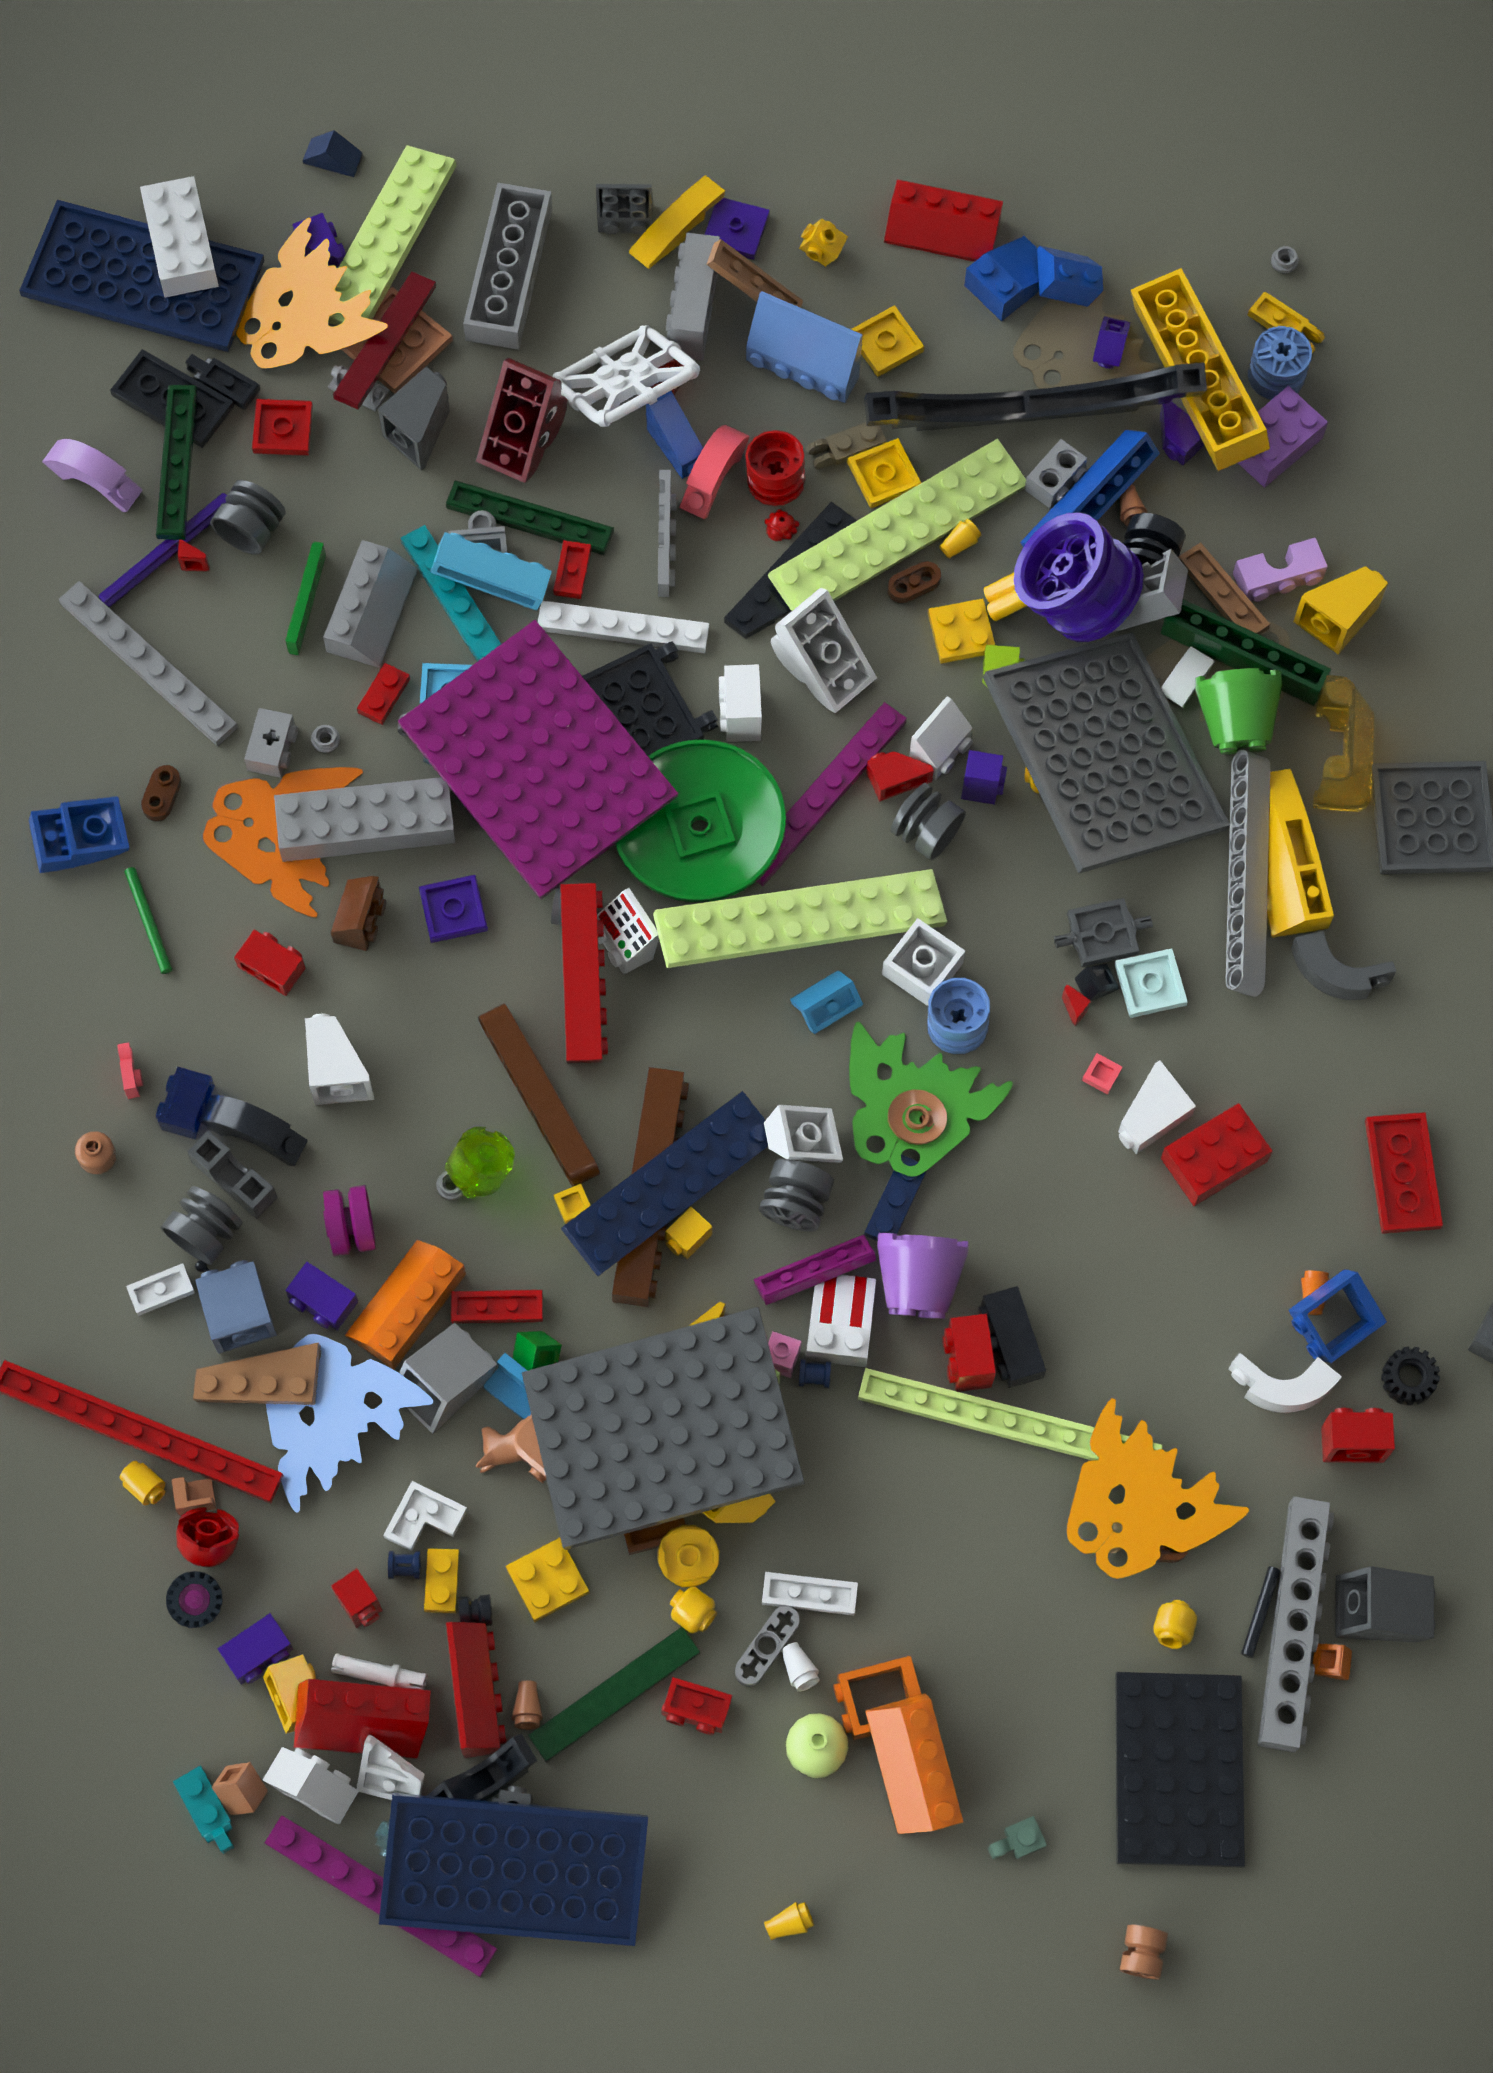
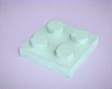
M1172 948L1115 961L1116 972L1130 1018L1187 1006V997Z

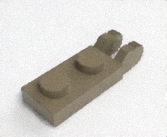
M865 422L825 437V439L821 438L813 441L806 446V451L808 455H814L826 450L829 451V453L820 455L812 462L815 469H823L833 464L839 465L847 462L849 457L887 443V440L879 425L867 426Z

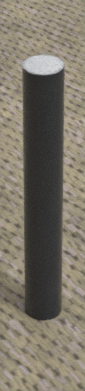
M1268 1567L1241 1655L1253 1658L1280 1574L1278 1568Z

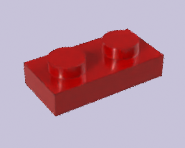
M563 540L553 589L555 596L582 599L591 554V544Z
M384 663L358 705L357 713L383 725L409 683L410 674Z

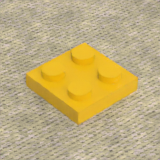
M895 305L851 329L862 334L861 355L877 377L924 352V345Z
M899 438L848 458L847 464L870 509L889 502L921 484Z
M983 598L928 609V617L940 664L984 656L986 645H995Z
M560 1537L506 1565V1569L534 1623L589 1594V1590L568 1550L563 1549Z

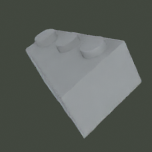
M1172 549L1164 552V558L1150 565L1146 562L1142 565L1144 579L1139 600L1131 614L1113 632L1180 613L1188 569Z

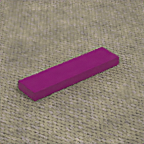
M863 1234L753 1280L765 1305H768L876 1261V1256Z

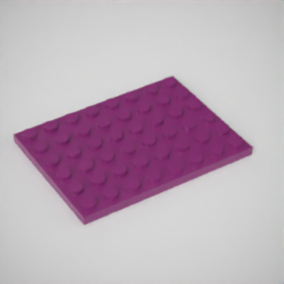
M533 620L398 720L399 726L540 900L678 797V792L536 620Z

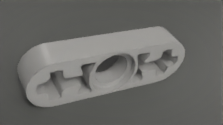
M780 1606L775 1609L739 1659L735 1667V1676L741 1685L746 1687L757 1685L779 1656L781 1650L794 1635L799 1626V1615L793 1607ZM788 1613L791 1615V1623L793 1625L791 1627L789 1625L783 1627L780 1635L785 1636V1638L781 1640L776 1633L768 1631V1628L772 1627L775 1631L780 1624V1620L777 1617L779 1615L785 1617ZM761 1639H773L776 1643V1650L768 1655L761 1653L758 1648V1643ZM751 1652H754L757 1658L767 1663L763 1666L759 1661L755 1667L757 1676L755 1678L749 1676L746 1679L743 1677L744 1671L741 1667L743 1665L749 1667L753 1663L754 1657L749 1655Z

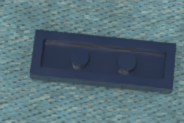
M901 1154V1160L905 1165L915 1166L918 1164V1161ZM895 1170L893 1171L864 1232L865 1236L878 1241L879 1233L898 1234L927 1171L914 1177L901 1174Z

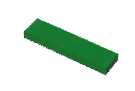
M314 541L310 549L285 639L289 654L299 656L326 559L324 543Z

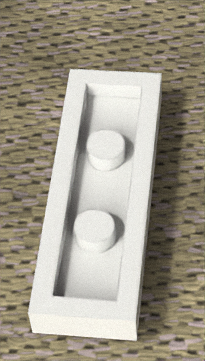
M765 1572L762 1605L791 1606L794 1609L854 1616L858 1583Z

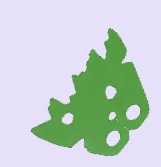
M856 1022L851 1039L849 1062L851 1093L861 1099L866 1104V1107L856 1111L852 1125L856 1151L861 1158L875 1164L890 1161L893 1170L911 1177L924 1173L970 1134L967 1118L977 1121L986 1119L1001 1104L1012 1087V1081H1007L1000 1087L990 1083L981 1091L969 1093L974 1079L981 1071L980 1067L973 1066L969 1069L960 1067L954 1071H949L948 1065L942 1062V1053H938L921 1068H917L914 1062L904 1065L901 1061L906 1038L904 1032L897 1036L889 1035L881 1046H877L860 1022ZM880 1063L889 1065L892 1068L890 1079L880 1080L878 1078L877 1068ZM908 1090H924L935 1095L943 1103L947 1112L946 1127L940 1137L933 1142L922 1145L910 1144L898 1138L891 1130L888 1122V1110L895 1097ZM914 1104L905 1109L902 1120L904 1126L909 1131L925 1133L933 1127L932 1125L931 1127L926 1126L923 1129L915 1130L910 1128L905 1122V1115L910 1107L922 1106L927 1111H932L929 1107L922 1104ZM920 1111L911 1112L909 1114L910 1121L914 1124H921L919 1118L923 1113ZM871 1136L881 1137L885 1141L883 1151L879 1153L869 1151L866 1146L868 1138ZM906 1149H914L919 1153L920 1161L915 1166H907L902 1162L901 1154Z

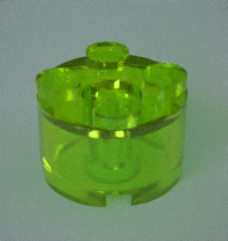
M473 1127L465 1131L445 1164V1169L452 1182L462 1190L466 1197L472 1199L477 1196H489L498 1191L512 1170L515 1151L510 1141L496 1130L494 1133L486 1131V1127Z

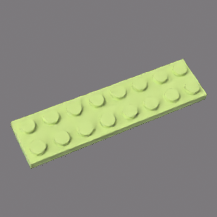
M406 145L338 267L347 266L346 271L335 288V291L342 293L340 301H348L364 291L371 290L369 296L370 305L362 313L361 317L371 320L374 318L457 166L454 158ZM337 312L329 317L328 323L337 326L342 324L345 318L341 313Z

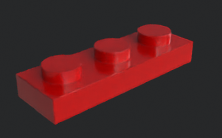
M542 1290L451 1291L452 1324L543 1322Z

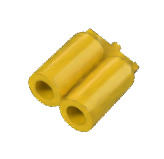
M1014 572L984 587V594L989 602L987 610L994 621H998L1027 606L1019 599L1015 592Z

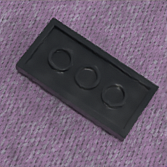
M142 349L110 389L111 395L165 426L168 385H196L197 402L193 443L203 448L234 408L233 401Z

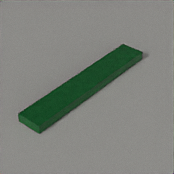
M168 385L156 526L157 539L185 540L197 402L196 385Z
M456 480L446 501L447 509L470 516L477 511H487L493 515L497 524L563 543V540L591 544V552L604 556L614 533V527Z
M680 1627L528 1735L529 1739L545 1762H548L700 1654L699 1649L685 1629Z

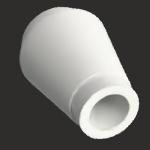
M797 1642L788 1644L781 1650L791 1686L796 1687L797 1691L808 1690L820 1681L818 1677L819 1670Z

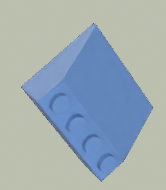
M761 291L746 345V360L757 368H765L774 372L780 378H788L798 382L805 389H814L823 393L831 400H839L845 403L860 374L862 334Z

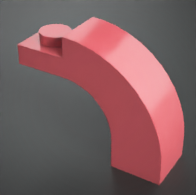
M727 425L719 427L713 433L691 470L686 482L688 487L679 508L702 519L708 517L725 475L735 463L740 462L750 438L749 435Z

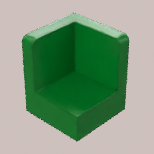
M543 1331L517 1332L512 1359L528 1371L558 1363L562 1344Z

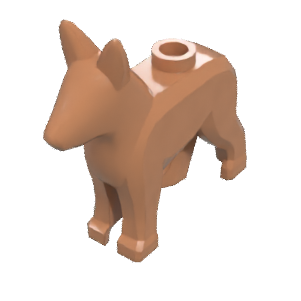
M532 1415L521 1420L506 1435H501L497 1430L488 1426L482 1428L483 1452L485 1456L476 1464L477 1468H481L480 1473L487 1472L498 1465L511 1464L523 1460L531 1467L529 1473L542 1484L547 1480Z

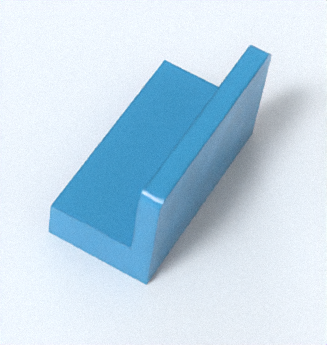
M840 971L832 973L790 999L792 1005L801 1011L809 1030L813 1034H816L863 1005L854 982Z
M504 1353L497 1361L498 1369L484 1384V1389L521 1419H525L531 1415L522 1372L528 1370Z

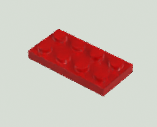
M1426 1112L1366 1117L1365 1125L1381 1233L1441 1229L1443 1222Z

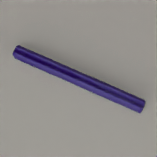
M225 493L219 495L187 522L186 538L183 541L189 543L211 525L210 521L220 505L226 503L225 497L227 495ZM166 539L102 591L98 596L99 599L108 607L114 605L177 553L179 540Z

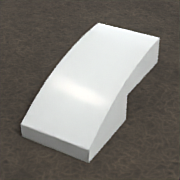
M1190 646L1161 687L1165 697L1184 708L1195 691V678L1198 676L1206 677L1215 661Z

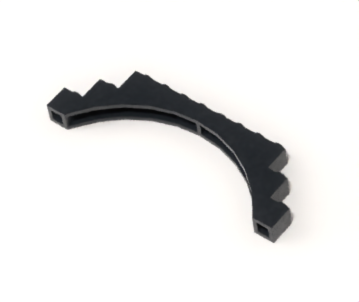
M1202 362L1174 365L1150 372L1091 383L1024 391L976 394H925L895 390L866 393L864 404L867 426L891 424L892 429L916 427V431L1134 412L1140 406L1169 404L1174 398L1202 396L1207 391L1205 363Z

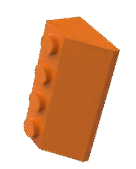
M417 1240L347 1331L345 1337L395 1370L449 1298L451 1291H454L465 1277L464 1264L439 1247Z
M925 1693L865 1710L897 1833L935 1831L963 1823L931 1698Z

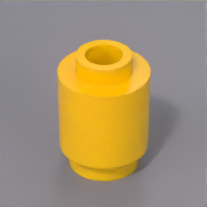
M136 1460L132 1461L120 1474L119 1479L123 1482V1487L145 1506L150 1503L152 1505L158 1503L165 1494L164 1488L166 1483L145 1463H139Z

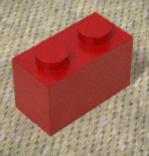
M255 929L234 956L238 968L284 996H287L306 969L303 956L298 950L291 946H288L286 949L278 944V940L270 933L264 932L262 934Z
M357 1568L331 1585L337 1600L356 1628L361 1625L367 1627L379 1619L380 1616L378 1614L383 1611L381 1605Z

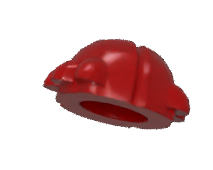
M778 509L775 513L771 512L769 514L770 518H766L764 521L767 525V535L773 541L790 540L792 534L797 533L796 527H799V522L794 520L791 514L781 509Z

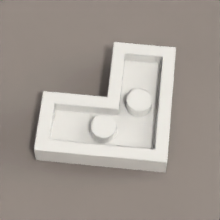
M412 1481L383 1536L385 1539L410 1551L413 1550L426 1524L454 1537L467 1512V1507Z

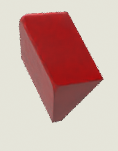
M179 540L178 560L181 570L209 571L210 566L207 555L187 542Z
M1066 985L1063 990L1062 1000L1073 1025L1076 1026L1088 1012L1091 1001L1070 985Z

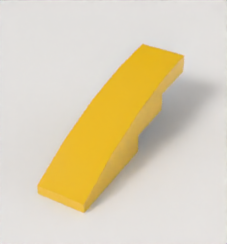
M704 175L656 219L629 249V254L650 269L679 246L680 243L685 241L686 233L705 219L706 212L724 198L725 190Z

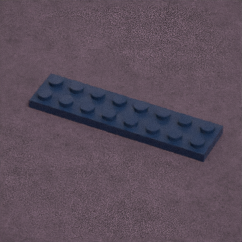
M743 1091L565 1224L561 1230L595 1274L600 1276L767 1148L768 1141L764 1127L766 1120Z

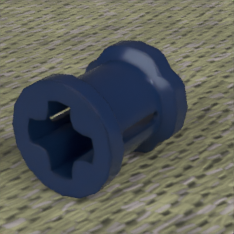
M801 1359L799 1386L815 1384L823 1385L824 1388L829 1389L831 1361L821 1364L808 1363L805 1359Z
M389 1551L388 1579H394L395 1576H414L415 1579H420V1551H415L414 1554H395L394 1551ZM398 1564H411V1566L399 1567Z

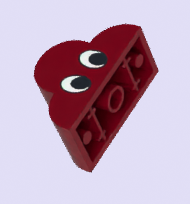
M511 358L505 359L476 462L526 483L537 470L545 449L556 438L566 414L567 398L561 395V380Z

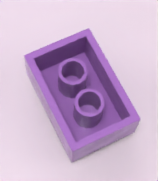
M1287 386L1258 411L1267 429L1270 449L1238 462L1264 488L1323 439L1328 421L1290 386Z

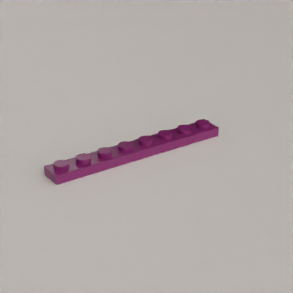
M886 702L878 708L786 813V829L781 849L770 868L756 881L757 883L764 886L866 770L867 761L875 754L880 753L906 724L907 718Z
M281 1815L264 1843L380 1915L383 1878ZM398 1926L480 1978L497 1951L496 1947L471 1932Z

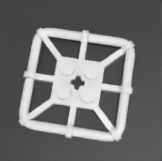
M649 325L640 326L638 330L627 334L604 348L598 347L594 349L593 354L560 372H555L552 377L561 380V395L567 398L570 407L581 411L591 421L599 424L600 427H607L610 423L619 420L646 404H654L660 396L691 379L697 378L700 373V367L695 360L681 350L678 343L669 341L658 331L650 328ZM650 341H653L663 349L647 359L643 357ZM636 343L632 352L622 355L617 361H613L610 356ZM673 359L684 366L658 368ZM597 363L602 365L593 374L577 375ZM658 382H663V383H661V384H659V385H657V386L651 388V386H653L654 384H656V383H658ZM594 387L583 394L572 390L574 388ZM636 394L638 395L637 397L633 398L632 400H630V401L624 403L623 405L619 406L620 403H622L623 401H625V400H627V399L633 397V396L636 395ZM604 397L608 399L603 410L597 411L591 406V404Z

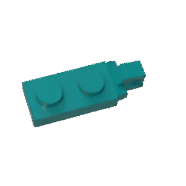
M200 1765L172 1781L206 1842L210 1843L215 1840L223 1854L233 1849L234 1846L227 1835V1832L233 1829L231 1820L214 1792L212 1784L202 1766Z

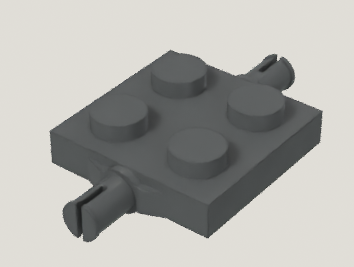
M1124 898L1068 910L1067 916L1071 927L1070 933L1054 936V944L1056 948L1073 945L1078 952L1081 966H1090L1138 955L1139 947L1136 940V931L1152 928L1153 923L1150 915L1133 919L1132 915L1128 912Z

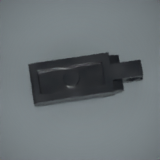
M191 354L185 362L187 370L194 374L195 380L232 400L235 405L244 410L261 390L257 382L214 357L213 359L207 358L204 361Z

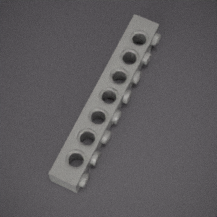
M1295 1496L1289 1502L1257 1746L1295 1753L1300 1748V1745H1304L1306 1741L1307 1726H1302L1303 1716L1309 1713L1311 1695H1306L1307 1684L1313 1682L1315 1664H1310L1311 1652L1317 1651L1319 1634L1314 1633L1315 1621L1320 1622L1323 1604L1318 1603L1319 1591H1324L1326 1584V1573L1322 1572L1323 1561H1328L1330 1543L1325 1542L1326 1533L1332 1530L1334 1513L1329 1512V1502ZM1303 1527L1312 1528L1316 1533V1539H1306L1302 1535L1301 1529ZM1298 1558H1308L1312 1563V1569H1302L1298 1564ZM1294 1588H1304L1308 1592V1600L1296 1598ZM1290 1618H1300L1304 1622V1630H1294L1290 1625ZM1286 1649H1297L1301 1655V1660L1298 1662L1289 1660L1286 1655ZM1282 1679H1292L1297 1685V1691L1294 1693L1287 1692L1282 1686ZM1280 1709L1290 1711L1293 1716V1722L1290 1724L1283 1723L1278 1717V1711Z

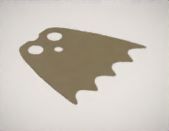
M1105 291L1088 307L1050 299L1020 335L1013 349L1014 358L1022 367L1030 369L1034 376L1033 382L1039 389L1126 377L1159 368L1160 364L1142 361L1138 353L1144 344V340L1131 338L1126 340L1120 367L1114 366L1113 369L1103 368L1098 365V362L1093 361L1099 330L1104 316L1119 320L1125 319L1124 315H1109L1102 310V302L1106 295ZM1029 345L1038 346L1041 350L1040 357L1036 360L1027 359L1024 356L1025 347ZM1056 351H1061L1063 353V358H1054V353ZM1049 370H1055L1060 374L1061 380L1056 385H1049L1043 379L1044 374Z

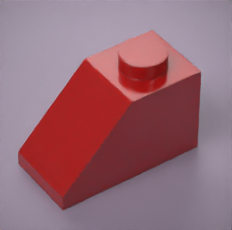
M892 751L887 754L881 752L872 756L867 761L866 773L880 802L918 788L923 783H931L934 770L929 764Z

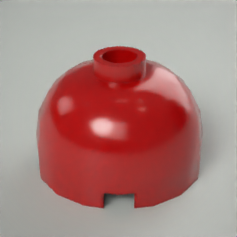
M207 1507L189 1510L181 1515L176 1529L177 1548L181 1555L188 1562L201 1567H213L227 1561L232 1556L238 1543L239 1524L236 1519L221 1509H217V1513L206 1512Z

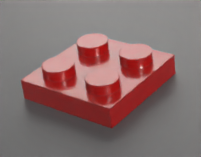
M256 399L252 442L253 454L309 456L313 413L312 401Z

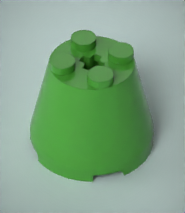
M1259 668L1233 669L1215 672L1212 678L1205 680V676L1195 678L1196 694L1213 746L1220 749V754H1235L1238 752L1237 748H1249V752L1266 751V745L1272 742L1282 688L1281 671L1270 670V675L1264 674V671H1259Z

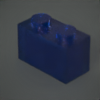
M177 1066L175 1074L170 1075L166 1084V1092L168 1094L165 1102H160L156 1112V1119H158L162 1130L196 1140L201 1126L198 1120L215 1087L211 1076Z

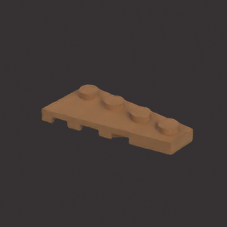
M313 1343L196 1369L193 1399L196 1402L315 1405L321 1345Z

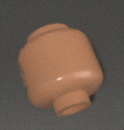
M98 1131L88 1132L78 1139L75 1146V1156L80 1166L86 1172L102 1174L114 1165L116 1150L111 1139L106 1134Z

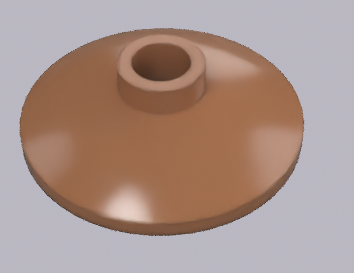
M908 1090L899 1094L891 1102L888 1110V1122L891 1130L898 1138L910 1144L922 1145L933 1142L940 1137L946 1127L947 1112L943 1103L935 1095L924 1090ZM914 1104H922L929 1107L932 1111H927L922 1106L910 1107L906 1112L905 1122L910 1128L915 1130L923 1129L926 1126L931 1127L933 1125V1127L925 1133L909 1131L904 1126L902 1120L906 1108ZM913 1111L922 1112L923 1115L919 1118L921 1124L911 1122L909 1114Z

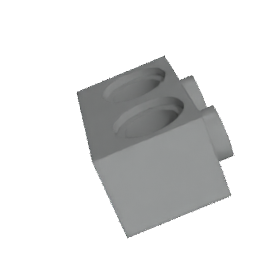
M1060 439L1026 477L1024 490L1051 509L1070 490L1069 488L1087 472L1085 469L1087 457ZM1068 464L1071 468H1064L1061 465ZM1051 483L1054 487H1047L1044 484Z

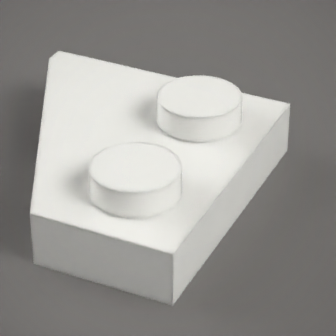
M368 1735L364 1743L357 1790L392 1800V1793L421 1795L425 1774L378 1739Z

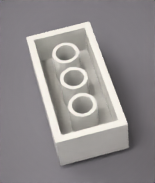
M194 176L140 187L164 297L219 287Z

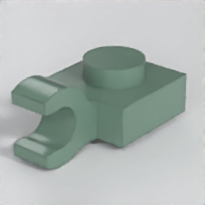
M1034 1816L1005 1828L1004 1832L1007 1838L990 1844L988 1850L992 1859H996L1011 1851L1014 1852L1016 1859H1019L1045 1848L1047 1844Z

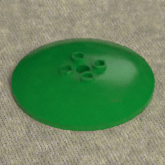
M682 741L665 746L650 754L648 757L678 792V797L615 844L626 868L648 889L664 897L684 902H710L724 899L754 884L765 874L776 859L785 835V804L773 775L750 753L720 741ZM703 820L708 826L704 831L698 832L692 829L693 823Z

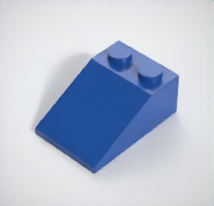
M1023 236L986 252L966 268L964 286L1000 321H1003L1039 292L1037 247Z

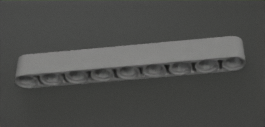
M1243 749L1235 754L1231 765L1226 986L1230 990L1256 997L1263 991L1266 973L1270 761L1268 758Z

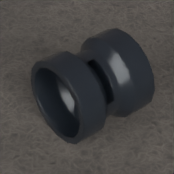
M490 1594L480 1595L474 1601L468 1596L459 1597L460 1622L485 1623L486 1626H492Z

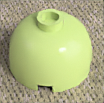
M822 1713L808 1714L797 1720L790 1728L786 1740V1752L790 1763L797 1771L799 1770L802 1774L811 1778L827 1777L837 1772L844 1763L849 1749L848 1736L842 1725L833 1717Z

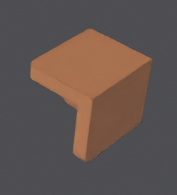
M184 1477L172 1479L175 1509L179 1515L199 1507H207L206 1511L216 1509L211 1479L187 1482Z
M251 1762L226 1766L212 1786L229 1815L255 1812L268 1792Z

